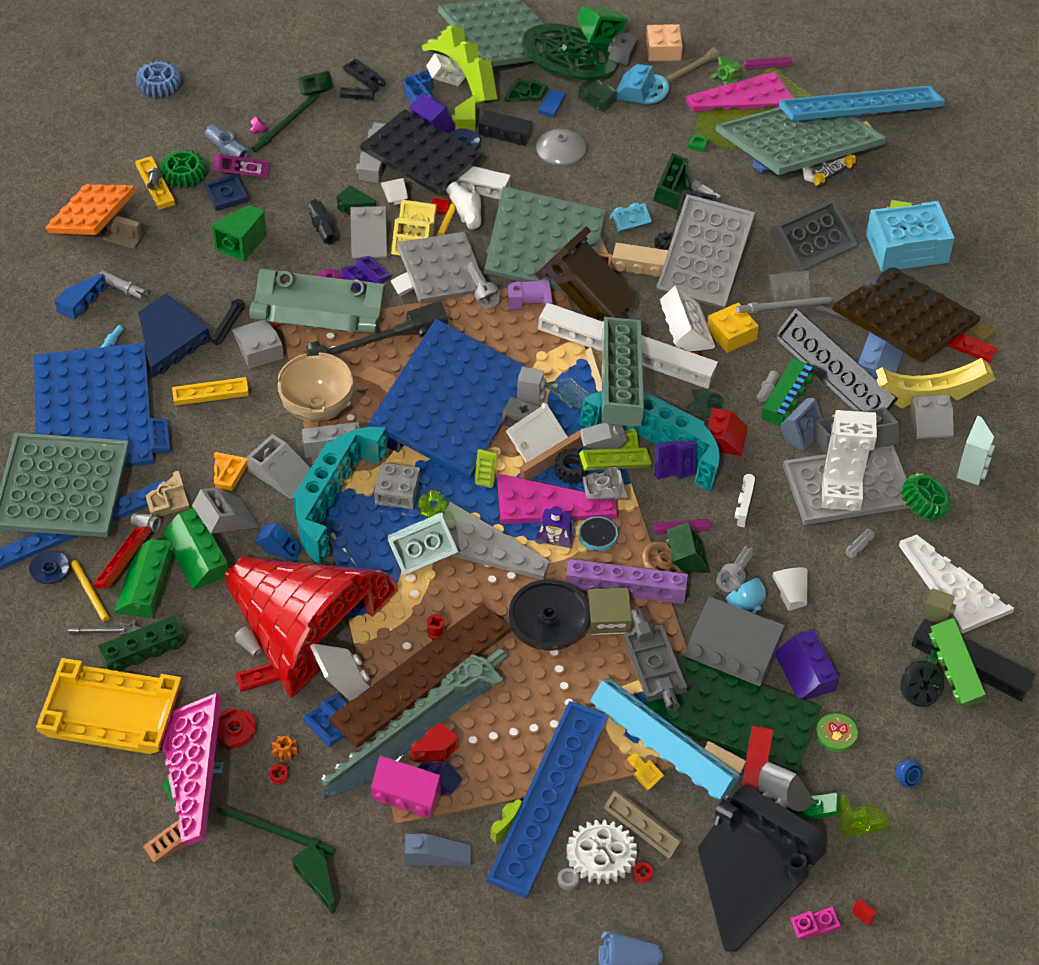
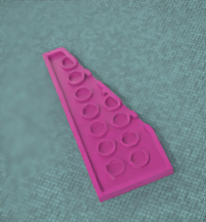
M213 694L172 711L163 738L162 749L163 753L166 754L167 759L165 763L170 772L168 777L172 796L177 804L175 810L180 818L178 824L181 839L187 846L205 840L221 704V697L218 694Z

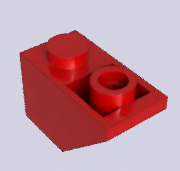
M439 722L435 727H431L421 740H417L412 745L411 760L414 762L445 761L459 748L458 736Z

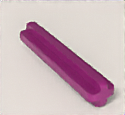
M791 57L744 60L745 69L790 67L792 65Z
M709 519L659 522L653 524L654 534H666L668 529L689 522L695 531L710 530L711 523Z

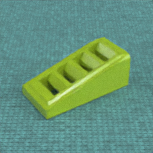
M478 449L475 484L493 488L497 478V453Z

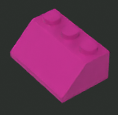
M380 756L371 786L372 798L379 803H388L394 805L397 809H406L418 816L432 818L441 798L440 775Z

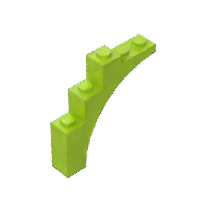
M456 25L447 26L446 30L441 31V36H438V39H430L428 43L422 45L423 51H440L447 54L458 64L468 80L472 95L475 96V103L497 100L491 60H484V57L479 58L477 43L470 44V41H466L464 27H457Z

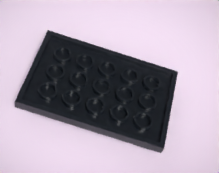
M406 109L360 144V149L437 195L444 192L451 183L457 181L483 158V153L438 127L432 126L431 123L424 121Z

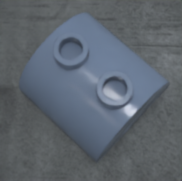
M815 398L805 399L781 423V432L786 441L803 451L814 441V420L822 418L817 400Z

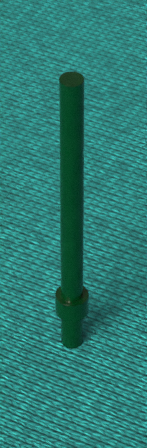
M314 92L267 134H263L258 139L259 141L251 147L252 151L257 152L262 146L269 144L277 133L317 100L319 94Z
M221 804L217 808L218 813L307 847L313 844L318 850L321 849L328 855L334 856L336 852L335 847L321 843L320 839L308 838Z

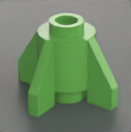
M726 56L718 57L719 65L722 66L718 69V73L712 74L711 77H719L724 80V85L737 82L742 75L741 65Z

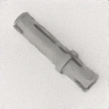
M105 270L100 272L106 276L105 282L124 291L128 296L133 295L142 301L146 299L145 296L141 295V293L148 295L146 289L136 286L132 281L127 282Z

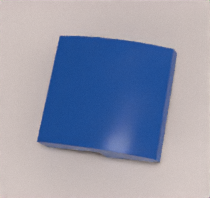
M338 693L323 700L319 708L305 714L303 719L328 747H331L345 737L330 723L329 717L347 705V702Z

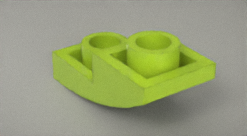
M520 799L508 803L502 810V820H498L492 825L491 839L495 843H498L508 834L522 804Z

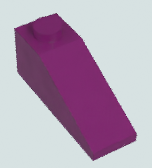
M215 154L214 172L268 178L269 161Z

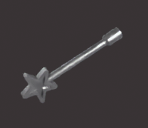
M133 619L129 624L121 622V627L69 626L68 633L120 632L121 637L142 627L135 626L136 621Z

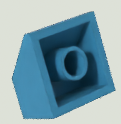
M636 64L623 75L613 99L645 103L653 82H655L653 67Z

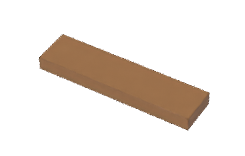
M577 431L521 466L520 478L531 480L555 465L556 456L558 457L560 452L563 453V450L569 451V448H572L575 451V449L582 448L583 443L580 431Z

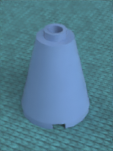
M604 932L601 936V939H605L604 945L599 946V965H658L662 962L663 953L656 944L613 932Z

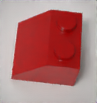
M712 408L707 429L716 440L719 452L741 456L748 426L733 412Z

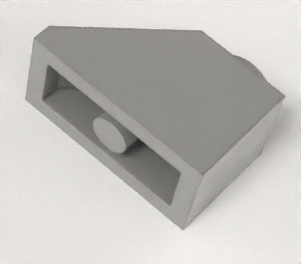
M601 423L580 430L583 447L619 449L627 441L623 425Z

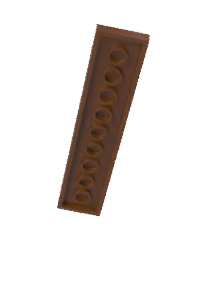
M484 603L329 717L330 723L358 748L378 731L385 728L391 720H395L402 715L405 709H410L414 706L417 699L427 696L431 688L439 687L441 681L446 678V675L472 654L480 656L509 634L511 627Z

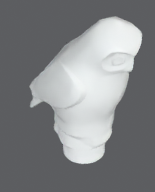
M457 182L451 183L447 187L446 192L450 195V199L456 206L461 221L466 222L469 230L478 229L481 225V199L474 187L469 192Z

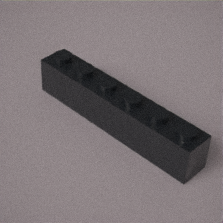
M924 619L913 637L911 646L928 655L931 654L932 649L940 651L939 647H934L929 633L933 632L931 626L936 625V623ZM963 638L979 680L1022 702L1032 686L1036 674L1012 663L1008 659L994 654L991 650L984 649L974 642Z

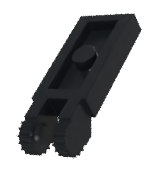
M356 58L343 66V70L369 89H374V92L378 91L376 84L382 88L386 85L385 80L377 72Z

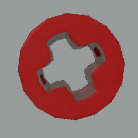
M433 614L427 619V627L429 628L427 635L430 639L434 640L445 632V620L441 615Z

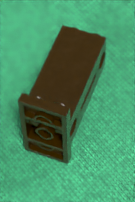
M586 226L535 275L539 279L544 275L546 277L550 276L587 317L602 322L604 317L622 318L626 312L635 306L633 302L638 297L588 244L586 236L591 230Z

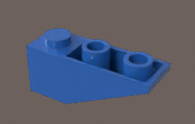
M100 273L65 289L55 300L57 312L74 320L79 315H82L85 308L94 302L96 296L105 290L104 274Z

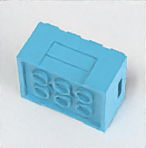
M939 201L891 209L871 210L866 233L881 272L892 267L900 270L949 263L955 239Z

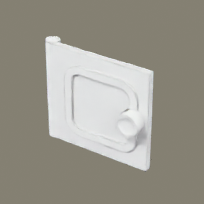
M543 403L537 410L505 430L526 463L568 438L547 403Z

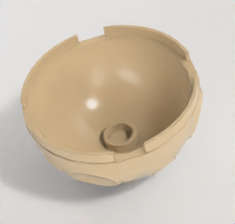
M319 353L318 356H307V354L297 356L284 365L278 376V392L284 407L293 416L307 422L327 421L336 417L346 408L354 390L352 373L347 364L340 358L327 353Z

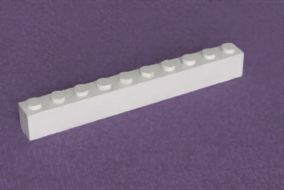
M550 303L546 304L539 317L538 330L602 352V321ZM641 335L642 366L701 387L709 388L716 373L717 361Z

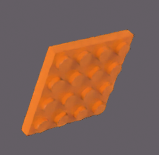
M86 184L70 199L66 206L61 208L58 215L50 220L45 229L48 233L97 235L137 190L134 185Z

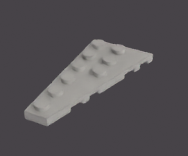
M449 502L444 517L458 550L457 553L450 556L544 580L549 567V560L452 502Z

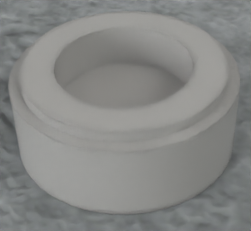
M572 868L562 869L558 874V885L564 890L575 889L579 884V874L574 873Z

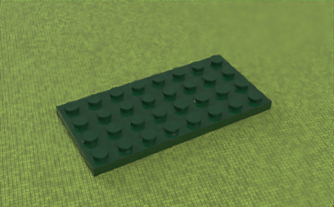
M674 653L687 686L686 693L675 695L680 707L674 710L671 705L672 711H668L663 698L649 702L645 700L644 704L682 733L704 742L709 741L723 749L747 757L752 726L772 729L773 735L768 762L798 775L822 706L764 685H755Z

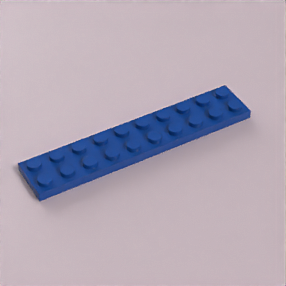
M572 701L568 702L490 871L487 883L526 899L528 898L606 724L608 715Z

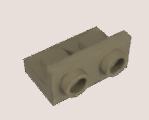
M115 215L106 224L107 232L103 236L105 241L134 249L142 239L140 222Z

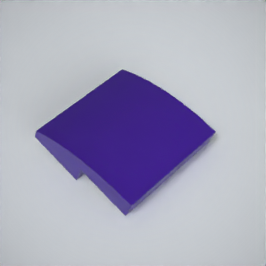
M370 256L356 259L355 265L344 267L340 272L347 280H360L381 284L392 277L386 269ZM360 284L355 285V287H356L359 291H361V285H360Z
M671 441L655 444L656 478L659 480L676 475L678 479L696 475L697 443L695 441Z

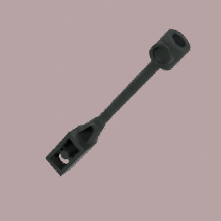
M438 301L407 311L406 321L394 326L392 329L329 349L325 345H321L319 341H315L306 346L307 350L305 353L307 356H318L319 353L335 355L394 335L418 334L419 337H424L435 319L448 324V317L442 302Z

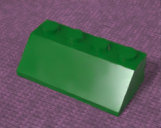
M191 508L179 513L162 533L166 541H171L173 554L192 590L225 578V572L228 570L227 561L214 537L195 509Z
M150 539L141 544L132 556L114 613L154 618L174 555L171 541Z

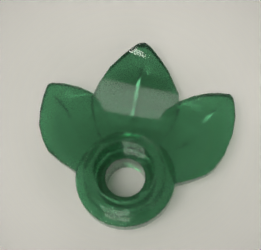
M705 389L692 390L695 400L687 405V409L693 413H701L702 418H708L711 416L712 408L720 409L723 406V398L715 392L710 393Z

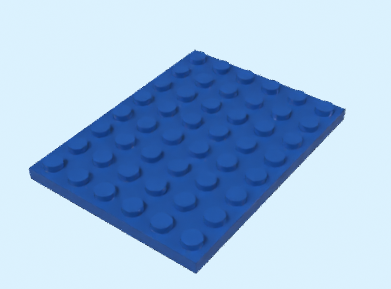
M435 319L375 411L368 426L385 427L386 436L469 479L476 468L478 449L486 451L503 422L502 411L511 397L517 398V380L521 368L527 366Z
M145 343L33 355L36 434L128 440L129 449L124 467L154 464L153 452L150 451L147 423L148 418H150Z

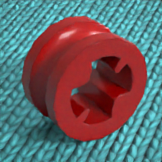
M276 764L269 770L270 781L273 784L282 785L287 782L289 775L284 765ZM279 771L282 772L279 778L275 777V774H278Z
M640 862L635 865L633 878L636 882L646 884L652 879L653 869L650 864ZM642 869L645 870L646 873L644 877L640 876V870Z

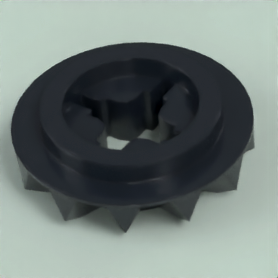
M664 231L663 234L658 233L654 240L656 249L669 250L674 235L673 232L667 233Z

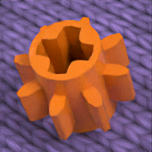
M289 735L278 736L277 741L272 742V749H274L272 751L273 757L278 756L280 762L287 759L291 761L293 754H298L296 740L291 741Z

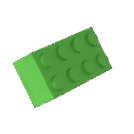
M952 618L931 626L933 632L929 633L934 647H939L940 649L937 655L942 666H947L948 668L945 671V675L950 686L954 685L956 688L952 692L958 705L962 704L965 709L986 701V694L955 619Z

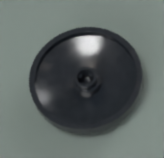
M550 579L535 581L522 587L510 602V627L520 641L532 648L546 651L567 648L581 639L588 628L590 611L587 600L578 589L568 583Z

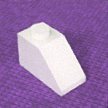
M403 178L381 183L388 203L393 202L396 205L401 204L402 199H408Z

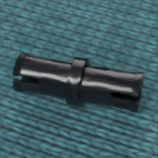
M360 87L340 88V98H354L355 100L374 99V89H360Z

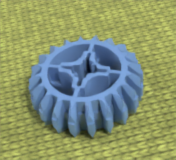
M163 60L161 62H149V65L144 64V67L139 68V72H137L136 83L139 91L143 95L147 94L148 97L153 95L154 99L157 96L162 98V95L168 97L169 93L174 94V91H178V87L181 84V74L174 64H170V62L164 63Z

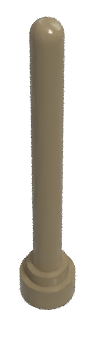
M711 48L704 57L669 75L665 79L670 83L706 62L717 61L720 54L716 48Z

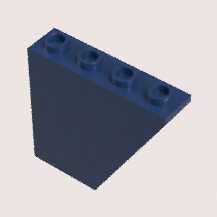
M167 293L138 312L152 377L163 374L167 368L177 364L186 355L192 354L196 348L205 345L210 339L209 327Z

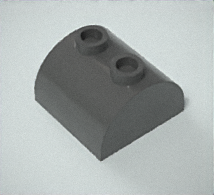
M767 762L762 768L758 779V786L762 795L775 801V803L785 809L791 808L795 811H803L809 808L815 801L796 773L770 762Z

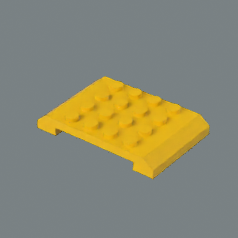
M61 658L36 729L39 733L49 738L146 754L159 752L182 683L181 677L161 674L160 678L83 666L82 661Z

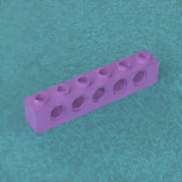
M569 559L566 583L574 586L579 591L588 592V589L628 588L629 597L684 604L688 574Z

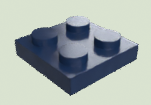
M237 174L204 183V189L215 211L248 202V196Z

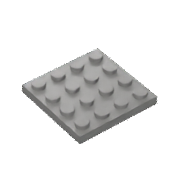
M465 232L398 242V250L419 303L475 293L477 286L466 267L469 266L470 262L476 263L477 266L478 264Z

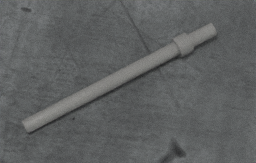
M820 297L761 304L753 302L748 303V305L736 306V312L752 314L764 310L831 304L832 300L831 297Z

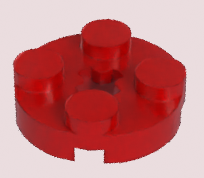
M231 708L219 714L216 740L227 749L239 748L248 744L254 738L255 721L248 711L243 710L242 712L237 711L236 708ZM231 726H239L237 731H231Z

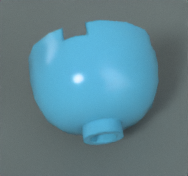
M754 578L741 585V588L737 591H732L725 598L728 604L756 614L762 610L761 605L765 602L766 590L760 579Z

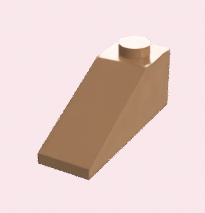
M371 366L356 376L360 382L382 401L397 379L394 375Z

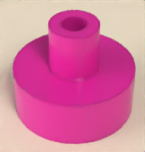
M257 116L251 120L253 127L250 130L254 134L258 130L263 133L268 128Z

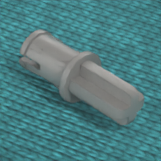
M771 371L766 381L762 382V388L757 395L759 402H766L781 377L778 372Z

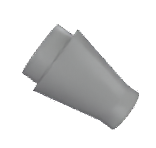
M134 513L131 516V524L138 527L148 526L151 530L150 533L157 532L160 529L161 519L156 514Z
M245 626L236 632V642L251 653L253 657L262 652L263 649L252 629Z

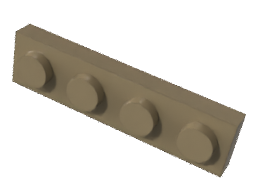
M618 790L613 791L604 806L605 810L668 859L674 857L683 842L680 837Z

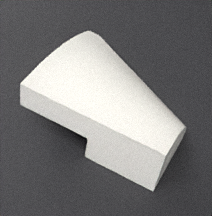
M789 568L773 572L772 577L781 591L780 596L788 611L807 605V568Z

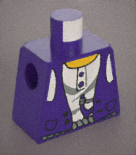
M557 506L545 509L535 541L572 548L576 534L572 514L562 512V509Z

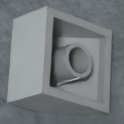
M949 395L912 397L909 412L916 439L954 436L953 407Z

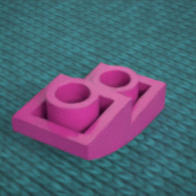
M833 907L813 914L811 911L790 918L798 939H807L841 929Z

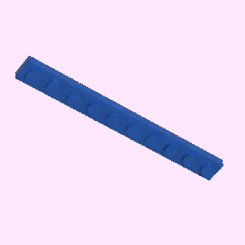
M166 479L118 498L111 522L148 507L146 495L152 490H156L159 484L163 481L166 482ZM37 532L0 548V570L80 535Z

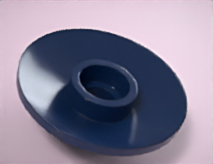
M461 128L449 133L474 149L479 146V136L470 129Z
M58 551L42 552L35 556L29 565L31 577L41 584L56 583L62 580L69 571L67 557Z

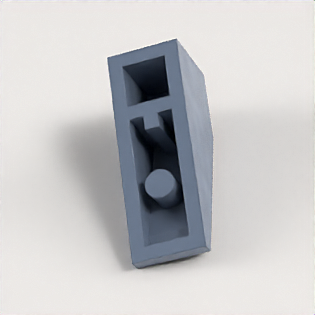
M405 834V865L470 866L471 845L428 834Z

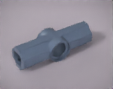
M212 124L204 132L205 137L219 146L220 151L224 154L247 158L250 154L249 149L236 141L231 132H224Z

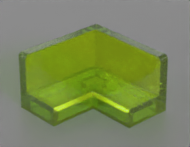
M847 794L842 795L840 814L837 817L844 837L886 830L888 823L886 813H880L878 807L869 808L868 806L851 808Z

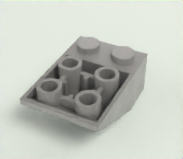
M273 434L247 456L248 471L291 500L310 470V467L286 442Z
M217 487L200 489L192 505L210 533L259 527L240 498Z

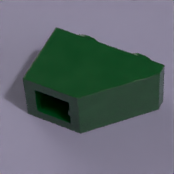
M330 71L298 78L302 95L333 87Z

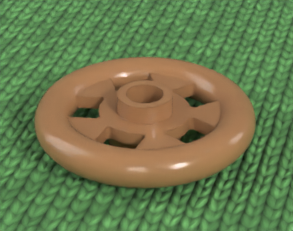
M652 542L644 548L642 562L646 569L658 570L657 566L664 571L672 572L670 569L674 567L677 570L675 573H685V571H681L677 565H673L671 562L670 554H672V551L666 542ZM650 555L655 556L654 561L650 560Z

